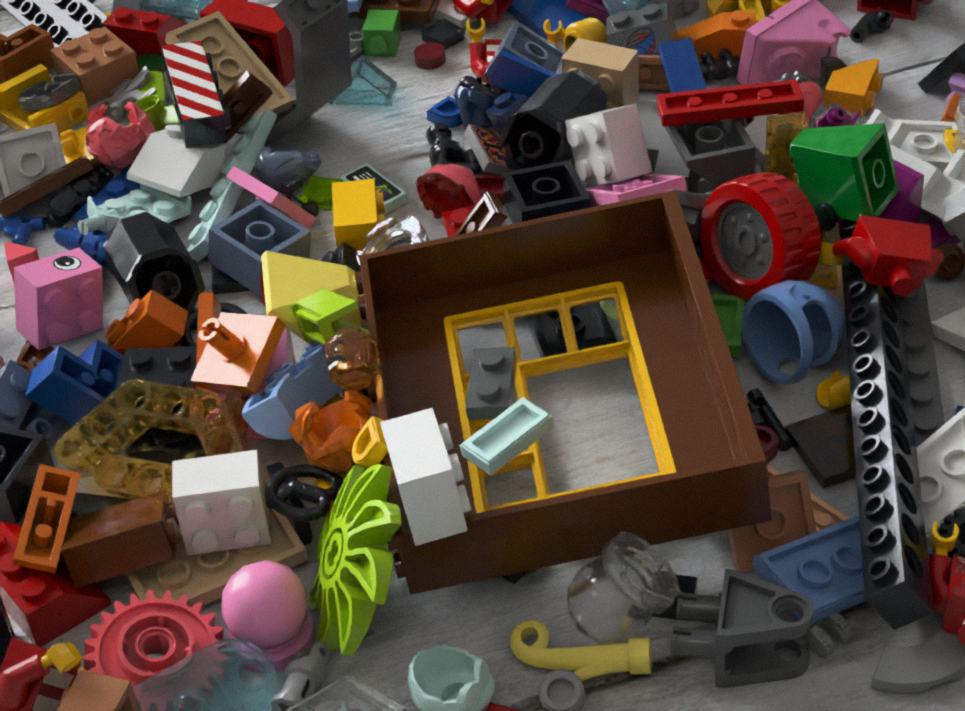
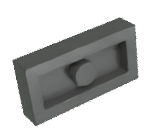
M515 347L473 349L465 407L468 420L495 419L512 406L517 362Z

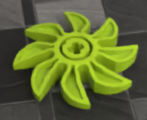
M355 464L347 474L338 492L330 516L325 515L316 551V563L320 564L319 571L314 582L309 587L310 608L320 611L315 643H325L330 651L340 647L341 655L352 656L359 648L369 629L377 604H385L391 581L393 554L387 552V542L391 541L392 536L401 526V512L397 504L387 502L392 467L375 464L366 471L364 466Z

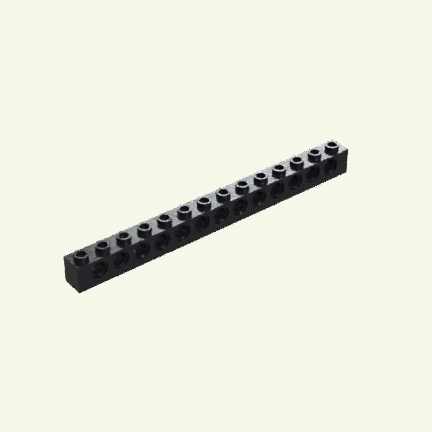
M845 219L839 224L840 240L852 236L857 222ZM844 258L843 265L841 266L864 597L880 616L896 630L934 613L900 296L892 292L891 287L867 283L860 269L849 258Z

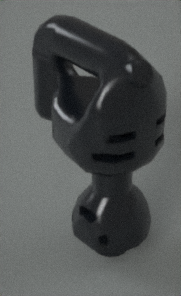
M435 123L433 127L430 126L428 128L426 138L431 146L429 152L431 167L437 164H457L472 170L474 175L481 171L482 168L473 150H465L460 142L452 140V130L448 128L447 124Z

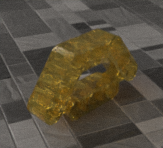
M133 379L123 383L66 432L55 446V457L59 463L70 471L81 473L80 477H94L96 484L113 497L137 499L165 490L169 502L172 503L171 464L118 455L147 429L156 427L197 434L206 456L221 455L223 447L231 442H234L229 453L251 451V448L236 412L219 394L213 391ZM146 397L144 403L140 407L135 408L138 400ZM182 402L181 409L171 415L173 407ZM220 408L216 418L207 421L209 414L214 409ZM115 423L114 429L105 435L107 427ZM124 471L122 479L113 485L115 476ZM161 477L159 486L155 490L149 491L151 483Z

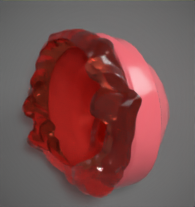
M457 164L434 165L424 175H420L416 181V191L419 193L420 201L423 203L425 210H432L435 219L442 218L441 213L477 205L482 198L473 171Z

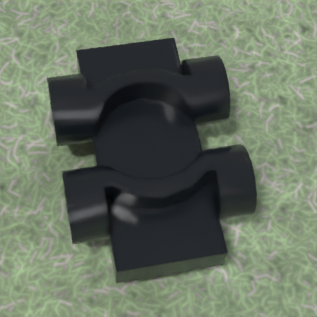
M727 48L719 52V59H714L709 51L703 52L700 56L701 61L699 65L704 79L709 77L712 80H724L729 76H736L738 73L740 57L739 55L732 56L731 51Z

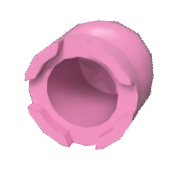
M263 560L245 565L231 576L222 591L221 616L228 626L227 640L232 655L234 654L236 658L243 662L244 668L263 674L282 672L287 667L286 663L293 661L298 652L305 651L310 653L315 642V627L313 617L308 610V592L300 578L288 566Z

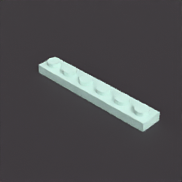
M268 107L258 116L253 114L242 126L241 129L244 131V134L232 146L231 151L234 154L221 169V173L224 175L210 192L213 198L204 206L199 214V217L202 219L201 223L193 229L188 237V241L191 243L187 251L192 259L197 262L208 255L209 229L231 216L243 190L241 186L227 178V174L234 165L250 175L257 156L261 152L277 118V115Z

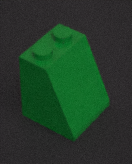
M885 123L804 128L790 143L789 155L791 162L795 164L798 176L797 186L807 196L811 205L816 206L819 203H827L832 206L836 216L839 218L857 222L860 215L879 217L900 190Z

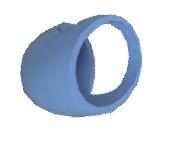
M787 280L760 290L745 305L742 317L743 341L751 361L760 373L769 380L785 385L800 382L807 375L810 367L827 363L841 348L846 325V317L837 299L827 289L808 281ZM785 361H794L799 364L798 369L793 375L782 373L778 366Z

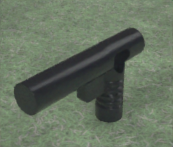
M760 389L750 390L746 397L749 401L747 404L754 425H763L773 429L779 438V450L783 452L790 450L794 442Z

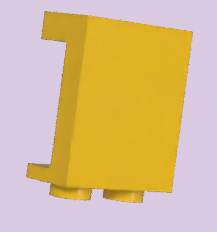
M42 64L0 85V120L15 131L56 123L58 134L60 135V133L87 120L89 110L85 94L79 90L71 97L50 107L30 112L23 111L18 102L20 93L40 81L46 80V82L51 83L48 68Z

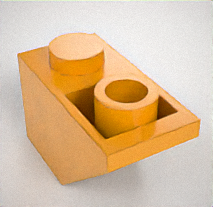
M873 58L833 71L824 91L823 116L833 107H842L851 117L860 110L862 113L856 122L862 123L867 111H873L876 93H880L882 89L884 74L879 73L880 59Z

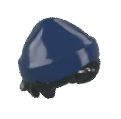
M465 76L460 79L453 96L465 127L468 124L483 128L493 126L485 111L494 105V100L498 96L504 94L500 87L496 85L491 87L488 83L483 85L481 77L475 79L472 76Z

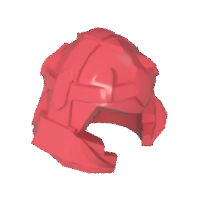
M129 101L124 107L129 112L127 117L132 123L129 126L122 127L112 119L107 118L105 113L108 106L105 104L92 108L88 113L86 148L89 154L103 163L104 166H114L121 169L132 164L150 134L156 132L149 116L140 106L132 101Z

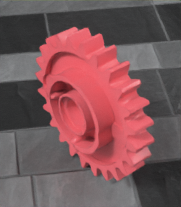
M148 590L145 600H140L132 593L130 594L129 605L125 606L116 600L114 602L115 614L102 611L100 613L101 625L92 624L90 626L91 639H87L84 642L85 654H87L83 656L84 670L131 681L140 711H183V708L186 706L194 711H199V697L211 701L213 699L212 686L221 687L222 672L227 670V657L225 656L228 649V642L223 640L224 628L223 626H215L214 613L202 615V602H198L191 607L188 606L186 594L182 595L177 601H173L170 590H166L161 599H157L152 590ZM153 653H160L164 656L160 658H152L148 655Z

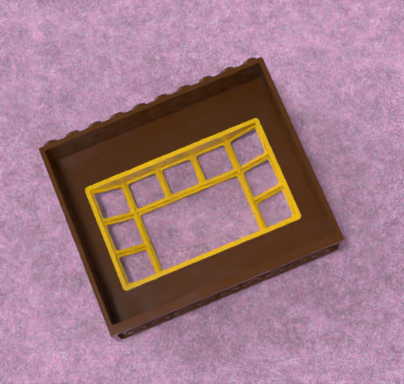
M676 190L359 255L361 271L354 272L358 294H364V296L357 297L361 319L366 320L360 322V326L369 330L371 338L364 341L365 346L369 345V347L364 348L363 351L367 370L373 373L367 375L371 399L377 400V402L370 403L371 414L386 421L433 407L438 425L447 423L454 449L448 450L447 453L448 455L457 453L464 480L456 482V485L464 484L471 506V511L463 513L468 531L415 546L389 453L379 463L392 467L387 502L399 506L401 526L392 536L391 541L387 543L389 550H398V552L393 553L398 579L406 577L410 594L772 521L766 458ZM610 299L614 300L623 341L579 350L570 309L585 304ZM557 311L560 317L567 353L522 362L514 325L515 319ZM499 322L502 323L507 347H515L517 362L514 382L518 400L524 397L530 401L526 382L528 377L627 358L659 472L550 495L538 439L528 447L529 451L521 452L493 474L497 475L531 468L538 497L490 507L485 478L492 475H489L464 458L459 446L493 420H468L465 407L470 373L465 372L458 336L459 331Z

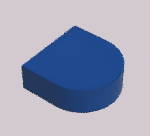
M450 96L427 110V120L434 124L444 123L448 125V128L463 124L456 101Z

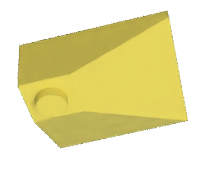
M265 251L261 255L267 316H277L286 324V329L308 344L313 343L314 340L304 339L290 305L323 288L355 300L357 304V297L364 296V294H358L354 275L355 271L346 265ZM359 309L341 317L360 326V322L366 321L361 319ZM364 341L359 343L362 350L366 348Z

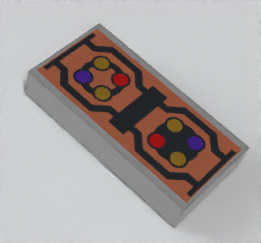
M468 124L464 135L482 170L485 173L503 175L504 172L512 171L506 166L504 157L507 156L504 147L501 148L500 135L497 131Z

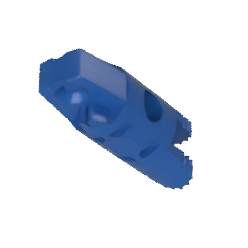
M78 224L72 225L70 229L68 227H61L55 231L53 236L59 246L61 245L68 250L80 248L100 265L109 267L103 250L107 233L96 230L84 235V233L81 234L79 232Z

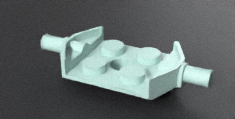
M140 184V189L132 190L130 194L117 199L106 200L104 204L98 206L94 204L92 197L89 196L87 197V213L89 218L78 222V230L81 234L84 233V235L98 229L103 232H109L116 220L142 212H148L162 221L170 223L191 214L192 198L190 195L179 198Z

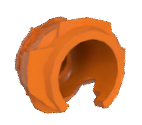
M357 390L344 392L345 399L332 405L320 408L316 401H312L295 411V421L288 428V432L297 444L303 447L305 455L316 466L345 475L356 464L352 457V447L356 436L372 417L370 403H373L371 398L358 393Z

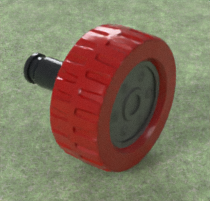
M772 172L746 175L723 183L707 198L700 219L701 247L706 263L719 284L730 294L749 301L753 295L769 286L787 280L808 281L819 261L821 251L820 233L832 230L836 225L837 216L832 206L827 203H819L816 206L811 205L804 192L794 182L782 175Z

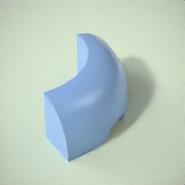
M314 341L305 348L306 352L300 357L298 363L293 365L292 362H285L265 380L268 385L261 395L257 391L256 394L250 396L241 415L256 433L269 439H291L293 437L288 432V428L295 421V411L312 401H316L321 408L328 400L343 390L334 368L331 371H327L328 361L325 355V351L328 350L327 346ZM360 344L347 349L360 377L370 373L367 370L364 352Z

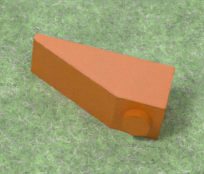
M741 10L720 13L678 30V40L692 39L698 61H701L700 56L706 51L711 52L714 59H719V52L725 48L731 51L732 56L739 55L741 58L745 33L748 28L756 24V13H747Z
M39 464L12 564L56 573L81 473Z

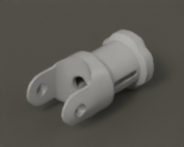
M315 643L310 653L305 651L298 652L293 661L287 664L284 671L285 683L281 692L276 694L271 701L272 711H310L309 704L314 692H318L324 683L327 673L326 667L331 657L330 649L325 643ZM320 649L324 651V656L320 653Z

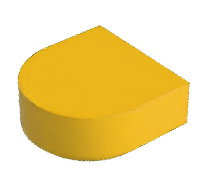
M372 416L356 436L352 447V457L356 464L369 468L379 464L388 453L380 424L384 420Z

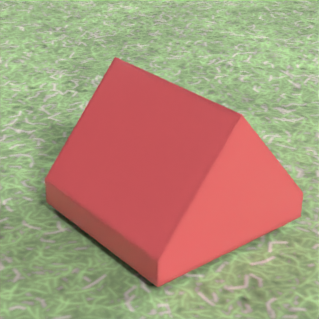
M10 242L4 244L8 267L14 283V267L40 259L36 248Z

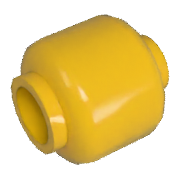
M592 17L571 23L565 29L563 38L565 52L568 51L577 38L607 44L606 27L600 20Z

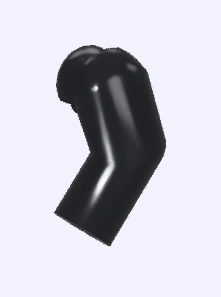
M889 10L865 14L851 30L850 38L854 42L859 43L868 34L885 32L894 21L893 14Z

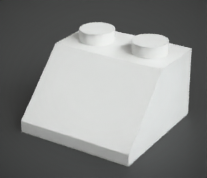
M167 125L165 129L150 134L128 170L127 179L179 198L214 186L223 177L221 169L224 166L226 144L186 148L180 126Z

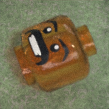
M345 327L340 329L337 335L331 337L325 344L328 378L334 384L339 385L341 389L346 391L366 389L372 384L374 378L380 374L381 366L378 344L371 334L362 332L357 327Z

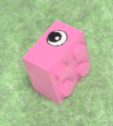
M76 248L14 267L16 330L35 348L42 350L49 346L103 329L102 266L83 250Z

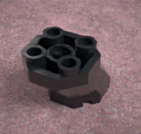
M578 69L547 78L515 114L508 117L500 134L499 143L501 148H505L507 155L504 157L506 166L514 171L570 160L573 157V152L567 140L565 120L607 110V96L605 91L601 89L600 83Z
M148 212L116 220L113 228L107 234L103 250L110 272L116 277L130 305L137 298L141 300L152 289L188 311V315L196 308L194 306L198 300V295L204 292L205 286L197 261L192 259L174 227Z

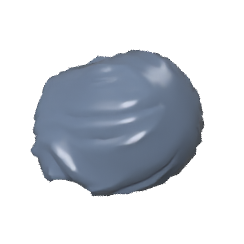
M264 147L257 156L256 172L264 184L279 193H284L281 188L283 182L294 175L299 176L303 183L306 182L318 170L322 162L318 153L304 155L297 150L275 151L274 148Z

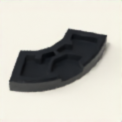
M145 425L115 433L118 444L131 466L143 463H164L172 466V461L213 456L215 447L207 439L188 429H184L181 432L164 429L163 425Z

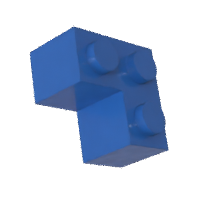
M100 340L95 341L79 357L59 345L32 370L25 397L90 435L116 413L114 398L124 356Z

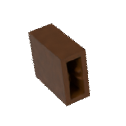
M165 490L69 520L61 552L75 588L174 559L176 543L181 541L178 528L180 525L174 502H169Z

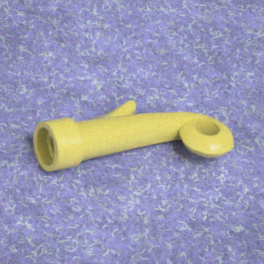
M535 620L521 622L513 629L510 635V648L516 658L525 664L537 668L574 671L573 673L581 681L618 672L630 671V675L652 674V646L650 638H629L628 642L604 645L547 648L549 631L544 624ZM527 636H538L536 642L531 646L524 643V639Z

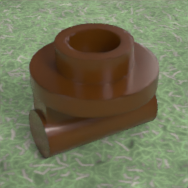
M953 243L939 244L935 248L943 252L944 260L934 275L942 280H952L958 277L964 269L965 257L963 251Z

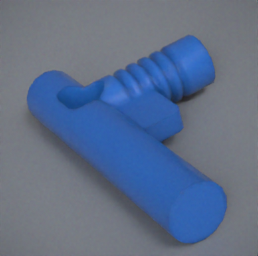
M0 217V231H4L5 236H15L12 243L23 246L27 245L32 230H45L46 228L45 217Z

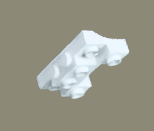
M875 109L866 124L885 123L893 159L924 175L920 213L926 217L929 215L942 222V216L945 215L943 199L965 188V151L958 149L942 173L939 168L899 149L911 129L899 119L894 121L888 118L881 110Z

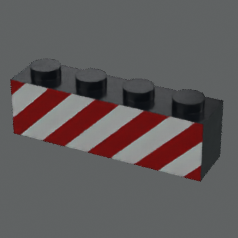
M201 41L161 46L164 74L185 147L193 148L227 143L226 129L231 128L230 113L228 108H225L222 89H219L217 72L213 71L211 54L204 52Z

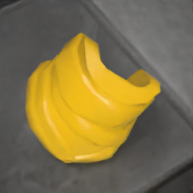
M837 370L828 379L817 385L815 400L822 408L831 411L851 404L849 374L843 378Z

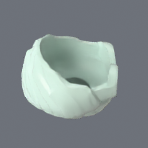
M446 644L434 645L418 651L409 665L407 677L409 691L415 706L420 711H482L489 703L495 690V679L492 673L489 672L487 662L464 649Z

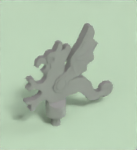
M144 66L133 80L132 78L129 80L126 78L116 88H113L110 91V95H113L112 98L103 99L101 104L108 106L106 113L109 111L113 120L122 117L124 105L129 101H138L145 96L157 93L155 88L149 89L144 94L140 91L147 84V80L151 76L147 66Z

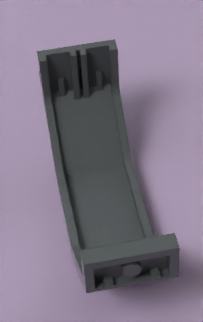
M283 0L273 8L289 30L293 39L296 100L293 101L292 108L277 114V118L264 143L265 147H268L311 117L352 85L347 0ZM238 130L237 134L243 135L244 131L239 132Z

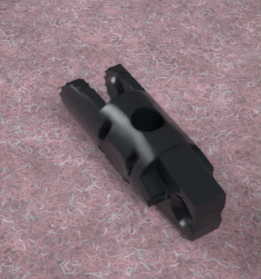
M98 163L93 166L94 169L68 183L49 202L48 208L50 210L46 213L45 218L48 227L57 228L67 223L87 203V197H95L114 179L115 174L103 164Z

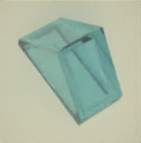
M362 55L351 65L352 85L329 102V104L392 106L397 90V82Z

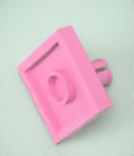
M233 165L227 174V178L256 196L254 198L256 201L261 199L305 228L310 229L315 222L316 217Z

